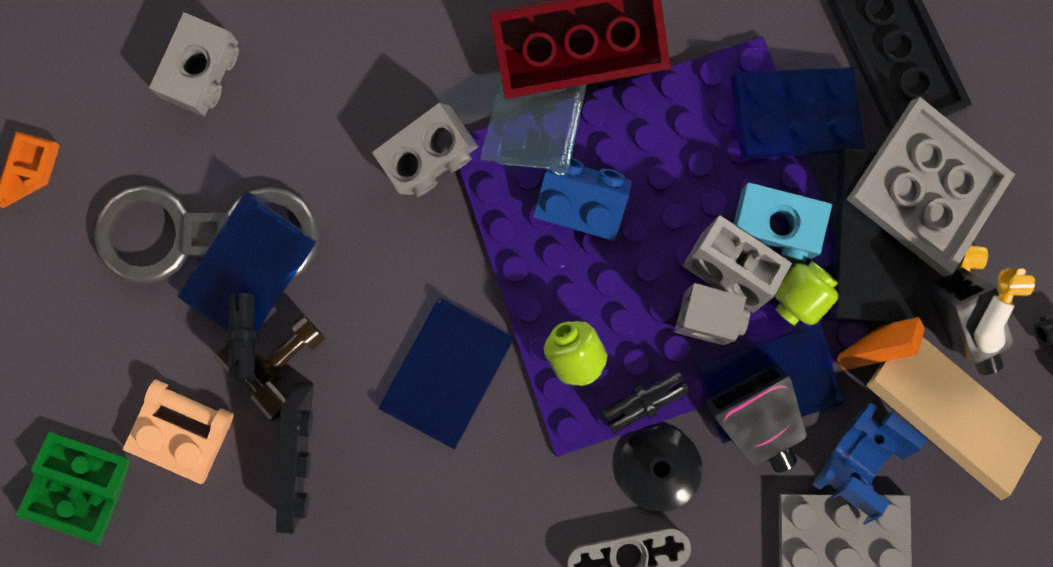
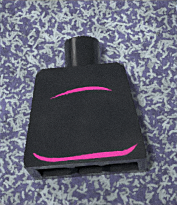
M777 362L704 400L717 422L752 465H759L769 460L773 470L778 473L788 471L796 465L797 458L791 447L802 442L807 434L792 382Z

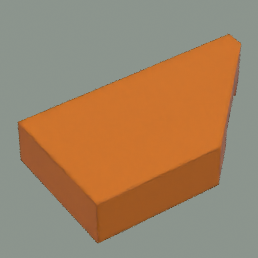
M15 132L0 178V208H5L48 184L60 147L58 143Z
M919 317L878 326L838 354L837 360L843 370L915 356L918 353L925 328Z

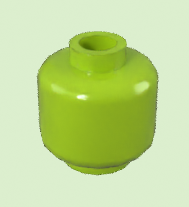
M813 261L808 265L796 263L789 269L774 295L780 303L775 310L794 326L799 320L805 324L814 325L820 321L838 300V293L834 288L838 282Z
M568 321L557 325L546 339L544 345L547 361L557 378L564 384L583 386L594 382L601 375L608 358L598 334L587 322Z

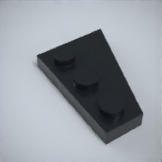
M297 382L281 406L276 514L277 533L293 534L300 519H306L308 513L309 493H304L305 478L309 476L311 453L307 451L313 422L311 410L314 383Z

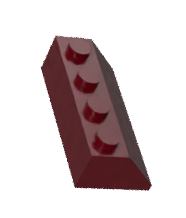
M542 0L488 10L505 99L671 69L661 0Z

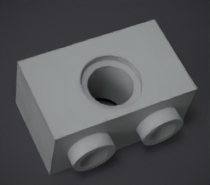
M183 12L149 89L159 98L205 117L209 107L214 108L221 96L222 86L220 82L225 71H230L237 61L239 54L238 41L230 31ZM207 59V65L203 72L196 75L190 74V67L194 61Z
M694 283L684 292L674 333L723 346L734 342L739 335L744 336L748 326L750 310L744 308L747 297Z

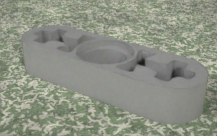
M663 528L577 546L568 556L567 567H574V564L581 562L580 555L583 553H588L592 560L604 558L600 550L610 547L609 561L612 567H621L617 563L616 554L618 549L625 544H633L640 550L641 559L635 567H680L690 557L691 544L687 536L678 529ZM672 536L675 542L682 543V549L676 551L675 559L669 560L666 553L654 554L653 557L656 560V564L648 565L649 554L643 544V540L651 539L652 548L665 545V537ZM600 565L595 567H606V565Z

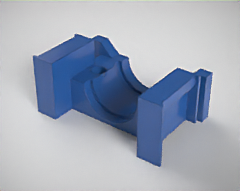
M869 403L856 413L812 484L818 489L823 488L827 484L837 489L832 498L840 495L868 515L863 523L864 525L881 517L890 502L873 491L874 487L871 485L879 469L893 454L904 460L922 450L928 439L894 415V411L880 419L877 423L871 417L878 407L872 403Z

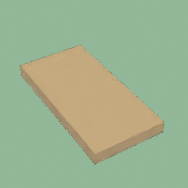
M922 337L917 355L882 362L866 385L1001 501L1011 496L1042 439L1038 433L924 337Z

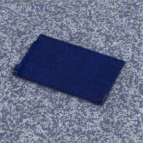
M245 192L177 296L211 321L229 331L228 296L236 294L237 299H239V293L253 294L256 297L255 331L257 332L317 241L261 203L255 195Z
M438 297L378 409L455 450L510 348L514 337Z
M820 323L698 363L708 398L777 362L792 382L802 417L844 404ZM714 417L721 443L724 444L731 441L732 439Z

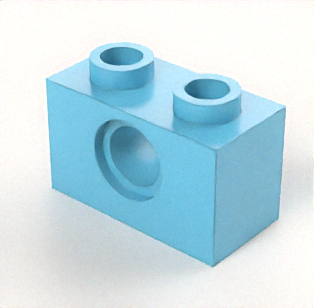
M747 183L741 191L733 224L767 247L782 251L781 256L785 259L806 263L807 258L813 259L821 254L832 204ZM779 215L787 220L789 224L787 235L780 236L771 230L769 224L771 216Z

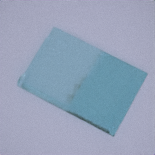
M500 80L481 160L496 161L502 165L552 169L557 175L567 174L587 84L505 99Z

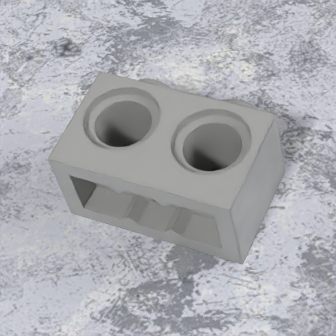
M438 103L372 153L399 194L413 195L415 193L419 197L433 189L438 184L435 178L447 169L452 173L466 165L472 159L469 154L478 146L450 105ZM447 129L452 135V144L447 151L441 152L437 145V139L439 134ZM414 154L418 160V169L410 177L405 172L404 163L409 155Z
M719 215L700 235L682 266L718 290L747 297L744 308L754 313L774 297L792 263Z

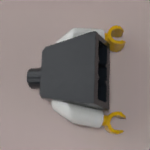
M970 246L960 261L957 271L952 275L944 276L925 285V288L951 346L970 362L975 363L980 375H991L1004 367L1000 353L1010 349L1014 343L1007 323L1015 306L1012 303L1014 295H1030L1034 289L1035 279L1032 275H1025L1026 271L1024 269L1003 270L998 276V288L1001 292L999 295L996 287L970 272L971 268H985L988 260L987 248Z

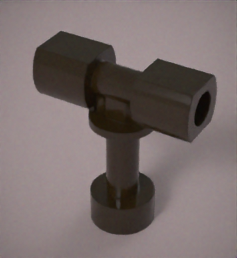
M304 314L290 325L295 333L266 359L260 354L255 356L256 381L248 383L245 378L246 386L253 392L250 399L270 421H275L280 417L281 406L287 399V396L276 385L281 379L277 371L305 345L314 350L326 339ZM225 345L214 358L229 374V345Z

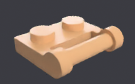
M155 379L146 392L144 404L123 450L194 482L203 484L231 425L234 414L223 408L219 409V411L173 392L168 389V384ZM161 405L210 426L208 437L206 438L157 416Z

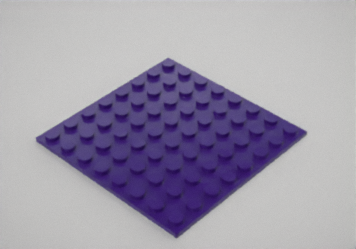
M764 36L671 66V69L652 72L469 133L478 148L469 154L472 159L460 168V172L556 457L706 407L707 405L704 400L775 362L779 364L789 378L838 362V354L870 333L867 322L831 318V308L814 325H808L799 320L794 326L775 310L780 304L775 296L756 312L752 313L750 311V318L744 336L739 335L736 341L724 346L674 333L684 292L694 283L714 288L682 265L700 235L719 215L732 224L734 223L741 191L747 183L823 201ZM551 158H573L582 162L583 167L597 171L612 169L623 174L625 179L632 181L615 241L533 218L545 172ZM779 215L771 216L769 221L771 230L780 236L787 235L789 232L787 220ZM830 219L828 220L821 254L813 259L807 258L804 264L808 265L813 261L833 277L835 233ZM772 249L773 251L781 255L782 251ZM790 261V262L792 263V265L790 266V268H791L794 264L799 263V262ZM563 322H587L595 329L605 347L608 357L606 365L599 378L588 385L564 384L557 378L544 353L546 339L553 329ZM675 369L679 371L684 380L673 385L669 390L683 383L687 385L690 394L684 395L656 410V416L652 418L645 416L621 429L618 433L613 434L608 423L622 416V414L607 421L601 412L602 409H606L634 394L633 389L640 385L645 388L669 375Z

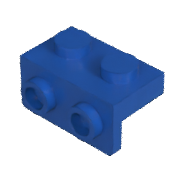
M551 158L545 172L533 218L615 241L632 181L625 179L623 174L612 169L597 171L583 167L582 162L573 158Z

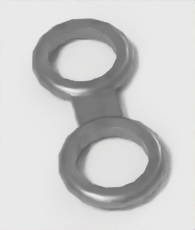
M148 185L127 188L107 202L98 215L94 231L96 251L107 270L123 281L142 285L163 281L177 272L188 257H224L231 269L250 283L264 286L288 283L305 272L316 256L320 239L317 218L307 202L289 190L275 187L251 190L235 200L227 213H189L183 202L166 189ZM142 203L157 204L166 209L174 221L176 237L173 248L164 259L155 265L145 267L130 265L120 257L115 249L113 239L115 224L122 213L134 205ZM273 204L283 206L294 213L300 222L302 238L298 251L290 261L280 267L266 269L256 267L245 259L239 248L238 233L240 225L248 213L260 206Z

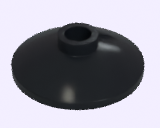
M664 426L649 427L634 434L623 446L618 458V479L625 494L638 506L656 512L671 511L687 503L696 493L702 478V460L695 444L682 432ZM658 461H665L669 466V472L665 477L659 478L654 474L653 468Z

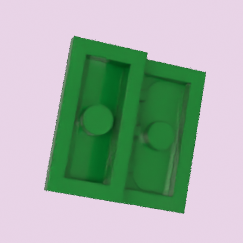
M48 432L30 470L34 477L16 516L22 520L100 546L119 499L130 460Z

